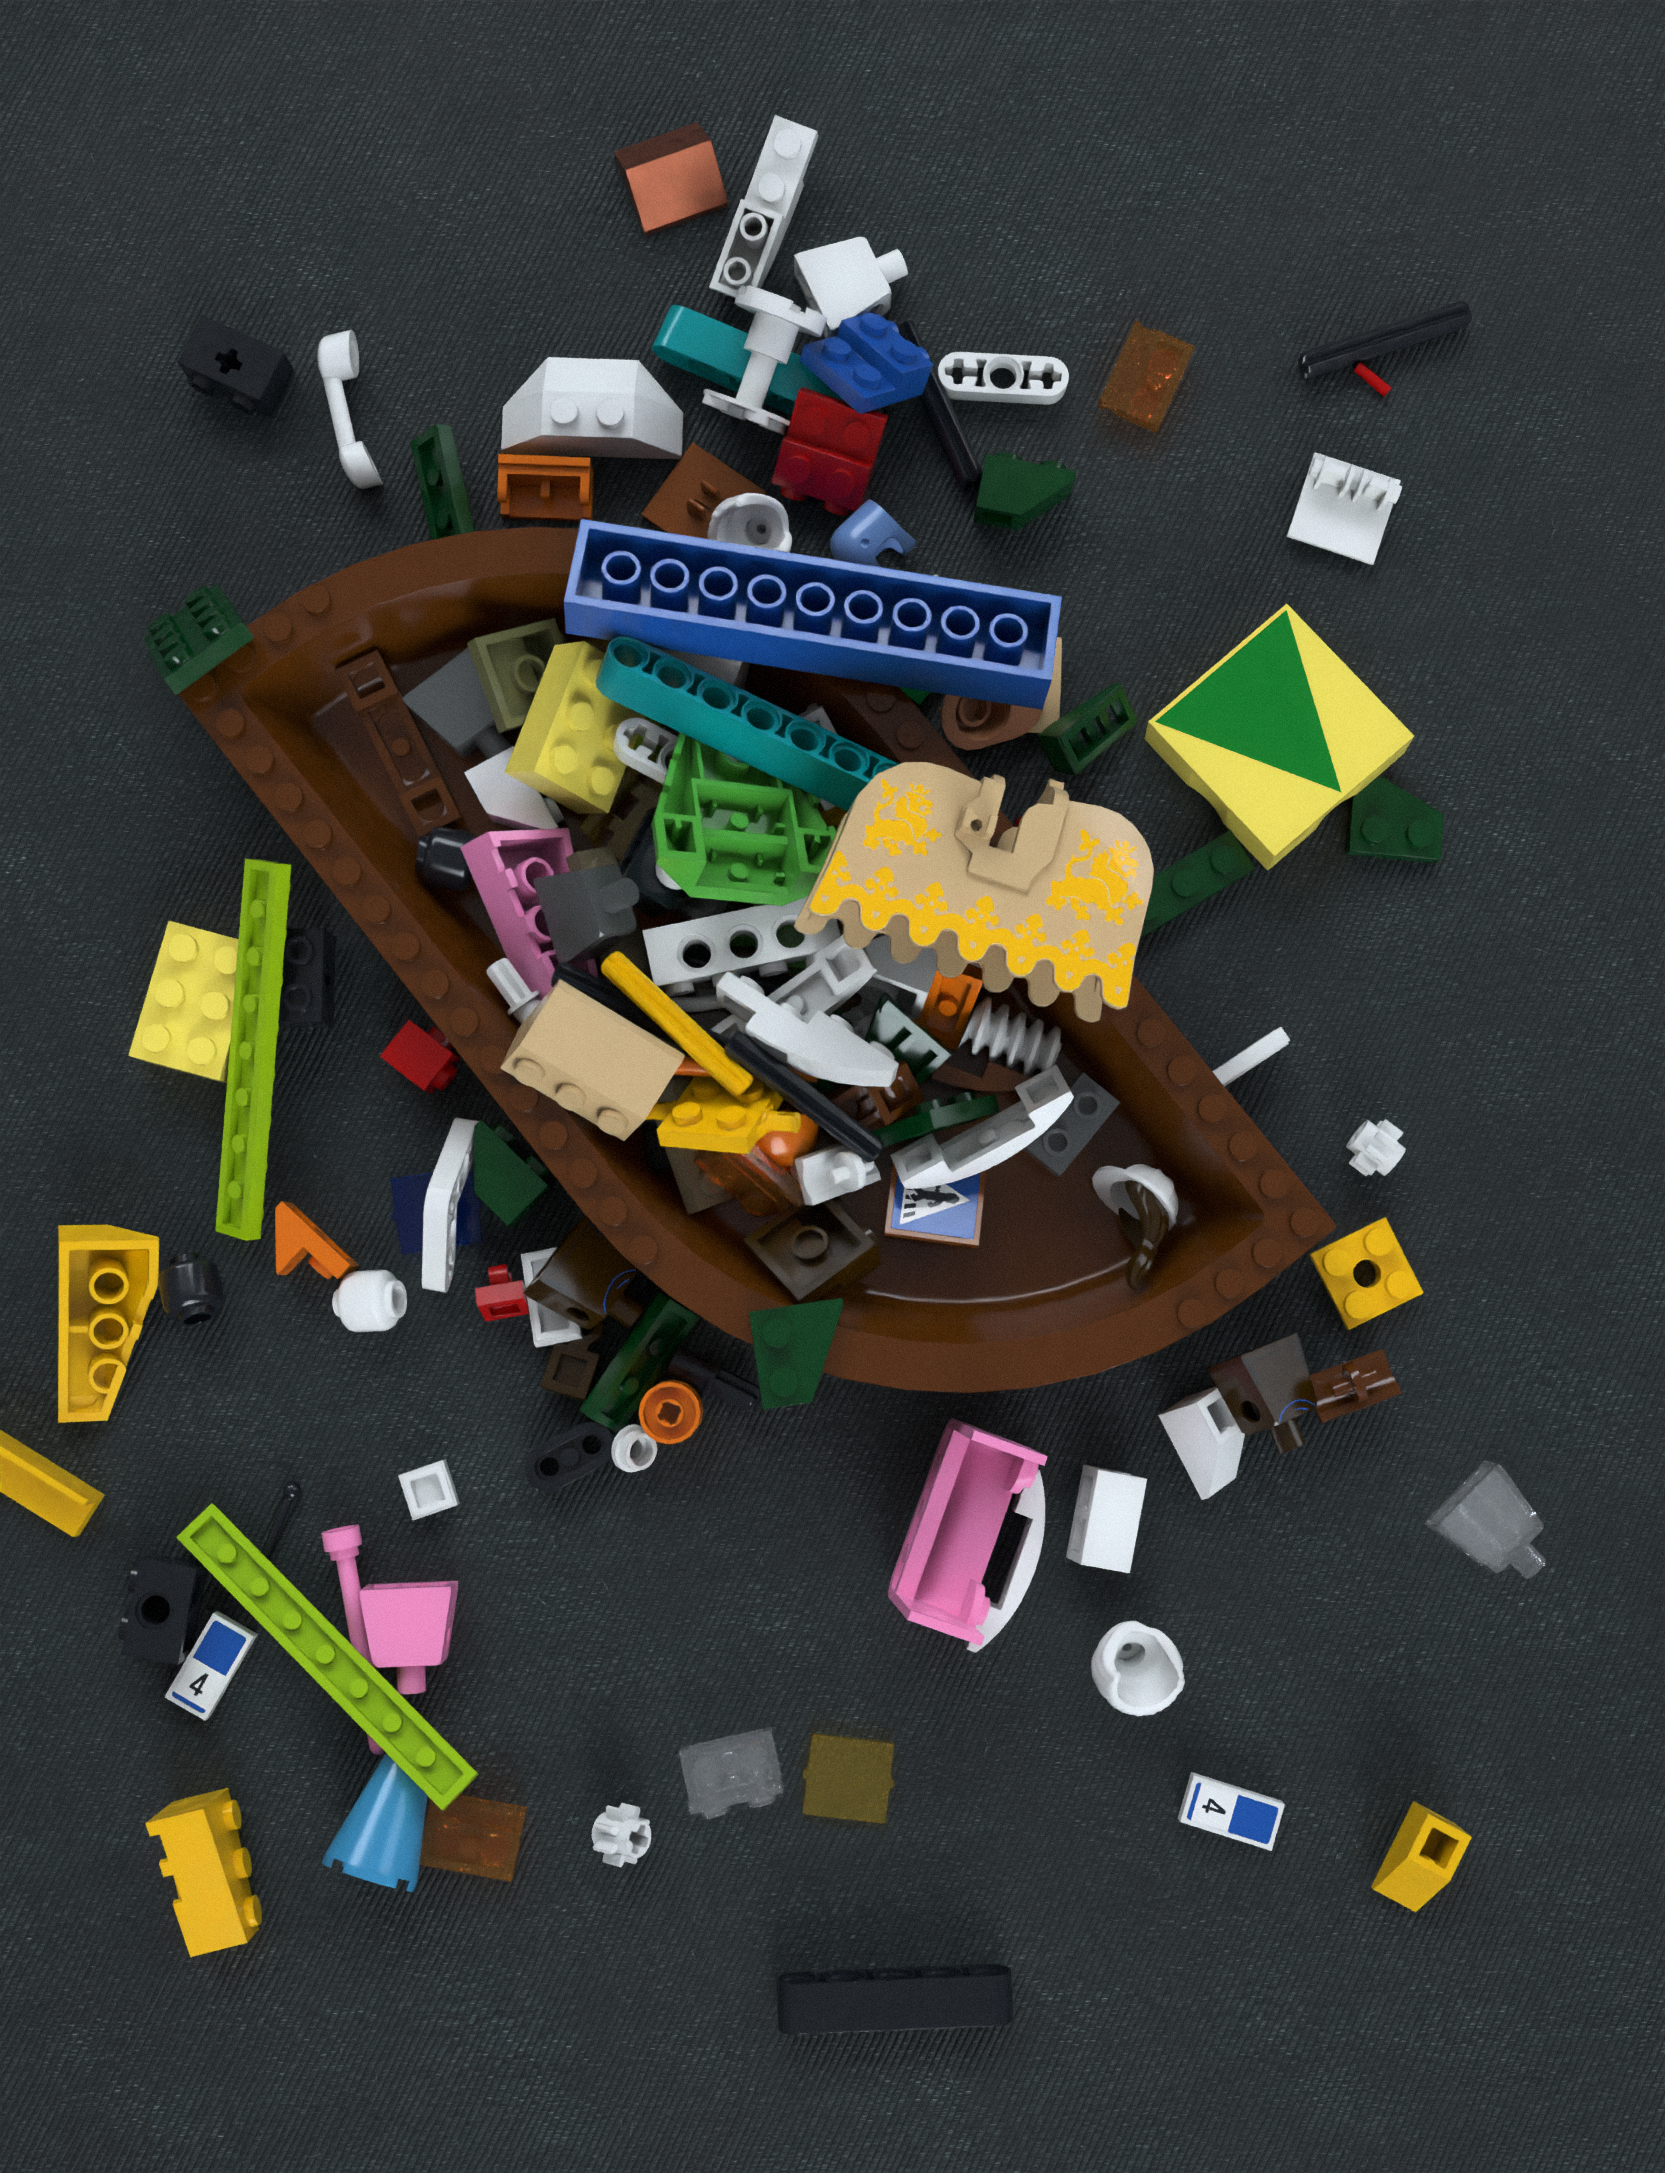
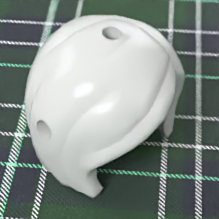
M744 493L727 498L712 513L708 528V539L784 552L791 551L792 535L789 532L788 515L783 505L775 498L759 493ZM761 525H764V526H765V528H766V531H765V532L761 531V529H760V526H761Z
M1126 1621L1112 1627L1102 1637L1092 1657V1677L1099 1692L1113 1708L1118 1709L1122 1713L1135 1716L1154 1715L1156 1712L1168 1707L1183 1690L1185 1684L1182 1658L1173 1642L1162 1631L1147 1627L1137 1621Z

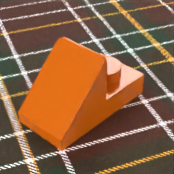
M968 963L963 973L955 978H946L938 970L936 971L918 1021L948 1048L957 1050L983 984L982 968Z
M281 1201L276 1206L277 1275H288L308 1253L312 1255L308 1260L309 1264L328 1280L333 1275L337 1279H343L347 1274L354 1272L360 1266L293 1203Z

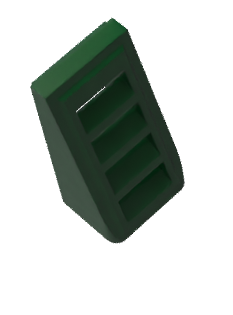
M1114 683L1049 725L1037 737L1055 771L1076 775L1133 727L1138 720L1121 684ZM1108 706H1110L1116 718V721L1111 723L1105 710ZM1094 718L1101 730L1099 732H1097L1092 722ZM1078 731H1081L1085 739L1084 742H1081L1077 734Z

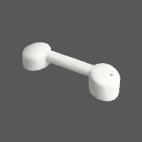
M353 330L324 336L318 347V368L324 382L342 467L350 481L358 488L366 489L382 485L381 477L362 441H355L342 381L357 378L359 374V352L356 336Z

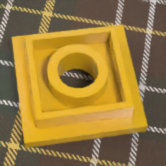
M1386 1217L1309 1254L1347 1330L1424 1293ZM1362 1260L1370 1262L1376 1272L1373 1283L1367 1287L1360 1286L1355 1281L1353 1275L1356 1264Z

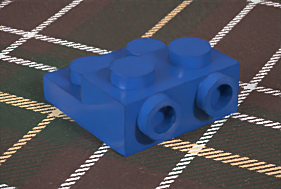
M874 312L841 320L836 336L805 344L799 359L801 363L859 414L922 395L933 367V363L930 361V357L924 348L917 347L912 342L905 340L900 335L899 329L894 322L886 321L885 318Z

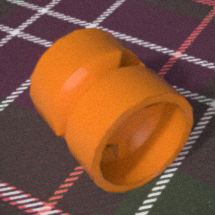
M672 1379L662 1381L648 1390L641 1400L638 1413L640 1424L649 1437L656 1442L674 1444L684 1441L695 1432L702 1422L704 1407L702 1398L696 1388L686 1381Z

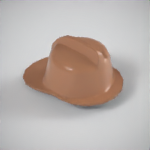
M946 694L939 711L941 727L945 737L955 747L968 751L1012 740L1027 733L1038 722L1043 709Z

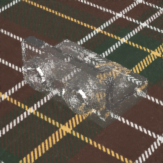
M772 1727L679 1748V1757L689 1798L687 1805L690 1815L701 1813L704 1819L714 1818L730 1811L729 1806L748 1802V1806L751 1808L761 1807L777 1800L776 1795L784 1792V1780Z

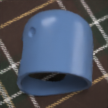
M870 499L864 502L836 529L830 540V549L834 560L880 567L876 557L882 551L893 549L902 556H905L917 545L914 538L901 528L882 507Z

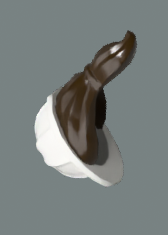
M1134 1164L1127 1169L1108 1165L1096 1171L1092 1177L1093 1187L1099 1198L1118 1215L1124 1234L1136 1248L1126 1266L1125 1278L1129 1287L1137 1290L1139 1280L1145 1278L1152 1270L1157 1249L1165 1240L1168 1231L1176 1223L1179 1207L1178 1197L1173 1181L1165 1176L1160 1169L1144 1164Z

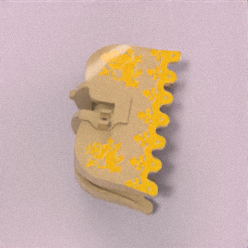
M904 762L878 773L857 795L849 811L841 819L817 880L795 922L794 928L800 933L815 935L823 930L828 920L838 919L843 924V939L853 949L867 947L876 934L884 933L890 939V954L892 958L900 964H908L914 961L921 949L931 948L936 953V968L946 978H955L961 975L968 963L977 962L982 967V982L985 988L991 992H1002L1010 986L1014 977H1024L1028 982V997L1033 1004L1039 1007H1046L1056 1000L1060 992L1072 993L1074 997V1011L1077 1017L1093 1023L1100 1020L1102 1001L1104 1004L1117 1010L1128 1005L1135 956L1152 890L1154 867L1150 849L1145 839L1130 821L1121 814L1102 806L1069 801L1068 792L1063 790L1064 783L1052 779L1048 780L1046 788L1037 804L1025 811L1019 826L1012 827L1002 833L995 847L989 846L999 817L997 815L1006 787L1004 777L993 774L990 778L983 777L981 781H977L953 769L933 763Z

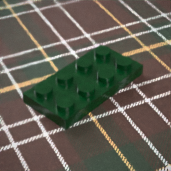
M218 584L210 589L207 586L198 588L185 599L186 607L173 616L170 613L160 616L147 628L149 634L144 637V640L163 680L175 695L179 694L255 638Z

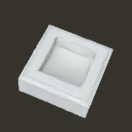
M446 1459L398 1475L412 1520L460 1504Z

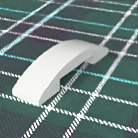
M843 935L813 955L815 963L767 997L778 1005L783 1002L794 1007L803 1016V1022L806 1024L809 1023L818 1010L826 1015H830L869 981L878 969L865 948L853 949L849 947L844 941ZM731 1014L710 1030L730 1038L737 1031L744 1034L747 1023Z
M1057 1065L1016 1086L1015 1089L1021 1101L941 1145L938 1144L933 1134L930 1133L890 1155L905 1189L939 1186L973 1176L1003 1162L1031 1144L1061 1116L1074 1098Z
M1039 1469L1030 1488L1023 1487L1021 1492L1015 1495L1011 1509L1015 1513L1028 1518L998 1603L990 1601V1608L985 1622L982 1626L976 1625V1628L985 1636L982 1645L964 1640L967 1650L976 1653L988 1644L1010 1620L1020 1605L1035 1573L1045 1527V1496Z

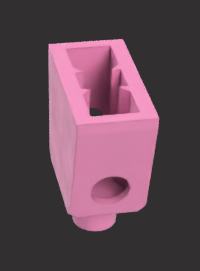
M458 1581L368 1584L359 1590L372 1664L377 1668L396 1667L397 1691L400 1694L425 1692V1666L440 1665L447 1659L458 1592Z

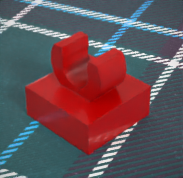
M507 1264L488 1267L490 1286L475 1288L477 1307L485 1321L529 1314L527 1296L523 1293L526 1288L522 1280L513 1282L512 1273L508 1272Z

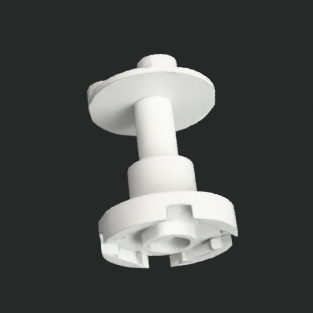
M741 284L734 303L755 314L743 347L752 353L736 399L704 389L703 394L705 395L702 403L719 409L721 412L744 421L747 419L759 424L763 428L784 435L790 421L761 409L777 363L787 365L798 331L821 337L827 317L808 307L804 313L799 306L793 304L792 300L749 285L745 287Z

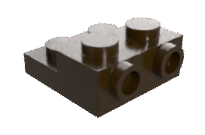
M839 1196L813 1206L805 1205L804 1199L801 1197L744 1239L749 1253L796 1304L815 1302L836 1285L845 1292L881 1265L878 1254L881 1244L877 1236L867 1225L864 1224L859 1227L852 1220L853 1216L850 1209Z

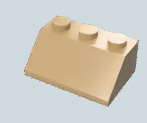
M559 979L519 1027L500 1068L513 1075L522 1084L531 1086L557 1101L561 1107L574 1111L596 1124L605 1133L625 1141L646 1120L682 1063L685 1054Z

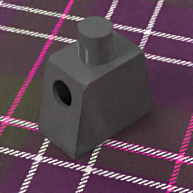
M469 648L465 649L402 698L413 715L461 758L468 757L479 748L484 756L490 759L512 747L502 733H498Z
M616 864L575 870L533 880L559 964L561 962L573 964L598 958L636 930L637 923L631 906L638 902L639 890L633 880L622 878L620 868Z

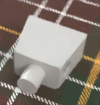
M865 237L848 239L794 255V275L810 308L827 317L822 332L825 339L837 335L841 320L869 312H874L880 316L887 313L891 308L892 294L889 283L908 275L906 263L898 249L875 258Z

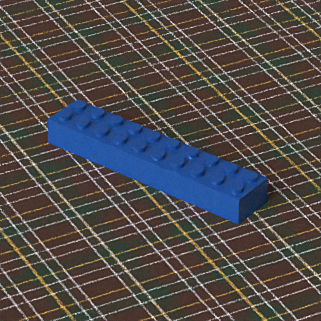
M581 519L564 598L565 629L568 634L612 640L619 636H628L655 648L1042 710L1052 681L1062 596Z

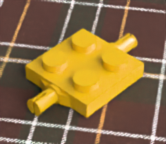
M694 1076L677 1100L672 1102L657 1101L646 1120H663L657 1128L660 1146L749 1154L756 1142L767 1132L774 1130L798 1133L801 1126L799 1112L777 1111L784 1098L759 1079H753L750 1087L742 1095L734 1097L713 1077Z

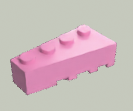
M569 828L486 832L461 846L460 849L507 959L532 993L536 990L539 991L540 995L538 998L542 1001L553 988L551 986V978L559 962L533 880L570 872L566 857L574 854ZM595 959L570 964L598 977Z

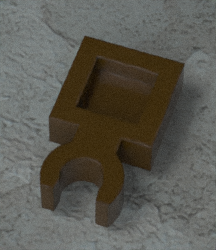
M603 1321L596 1324L590 1334L582 1335V1339L572 1340L569 1342V1345L562 1343L554 1345L541 1383L543 1390L585 1402L592 1391L603 1359L601 1355L591 1352L592 1347L599 1344L604 1338L606 1329Z

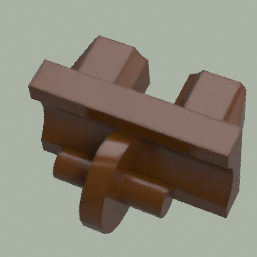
M1383 1349L1310 1375L1317 1399V1406L1314 1411L1320 1424L1399 1396L1402 1393L1391 1373Z

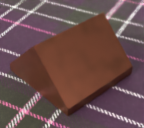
M698 122L614 151L616 162L645 236L728 207L727 196L711 140Z

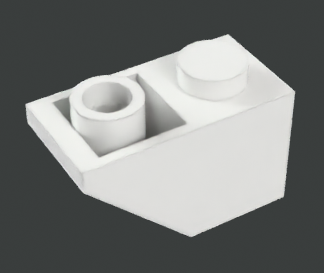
M514 746L464 772L485 812L494 823L519 830L559 828L557 823L564 820L553 799L549 797L542 798L537 790L504 773Z
M1216 1386L1186 1396L1158 1415L1202 1500L1208 1499L1236 1478L1245 1434L1239 1429Z

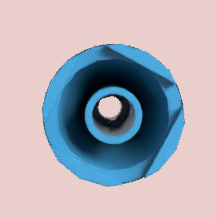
M384 1755L325 1852L322 1864L331 1868L335 1858L343 1861L341 1866L344 1867L342 1873L395 1889L399 1879L406 1880L405 1890L414 1892L419 1875L427 1795L388 1755Z

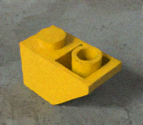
M1413 1801L1371 1888L1417 1912L1450 1882L1472 1837L1456 1823Z

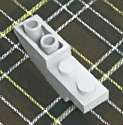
M777 115L774 116L745 199L740 200L711 280L710 289L735 299L741 284L745 287L749 285L761 289L804 187L803 178L818 139V132L816 130Z
M729 971L726 972L716 985V1003L746 1022L744 1034L786 1067L816 1078L842 1084L890 1087L894 1082L899 1063L894 1060L895 1057L892 1052L878 1042L871 1041L869 1044L854 1034V1028L840 1016L832 1014L829 1017L818 1010L809 1023L806 1024L803 1022V1016L794 1007L783 1002L780 1005L776 1004L764 995V990L755 981L746 976H741L739 979Z

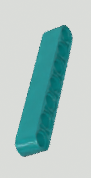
M628 636L613 638L608 644L596 676V686L607 698L846 811H849L857 795L878 773L899 765L884 756L635 638Z

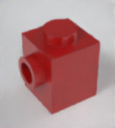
M411 1020L406 1022L380 1055L387 1063L431 1095L436 1088L442 1091L451 1083L458 1072V1068L454 1065L460 1059L450 1051L453 1045L437 1028L433 1026L427 1033Z

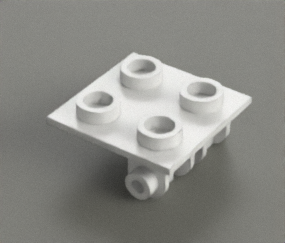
M1315 452L1287 537L1373 565L1393 503L1396 504L1402 490V486L1399 485L1401 480Z

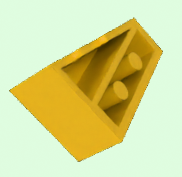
M229 1788L171 1802L145 1824L150 1837L160 1835L167 1858L161 1859L159 1862L163 1877L174 1876L178 1899L173 1901V1907L190 1957L248 1943L259 1930L258 1925L262 1922V1909L257 1895H251L248 1877L252 1873V1864L248 1849L246 1847L241 1848L237 1829L241 1827V1812L237 1801L231 1800Z

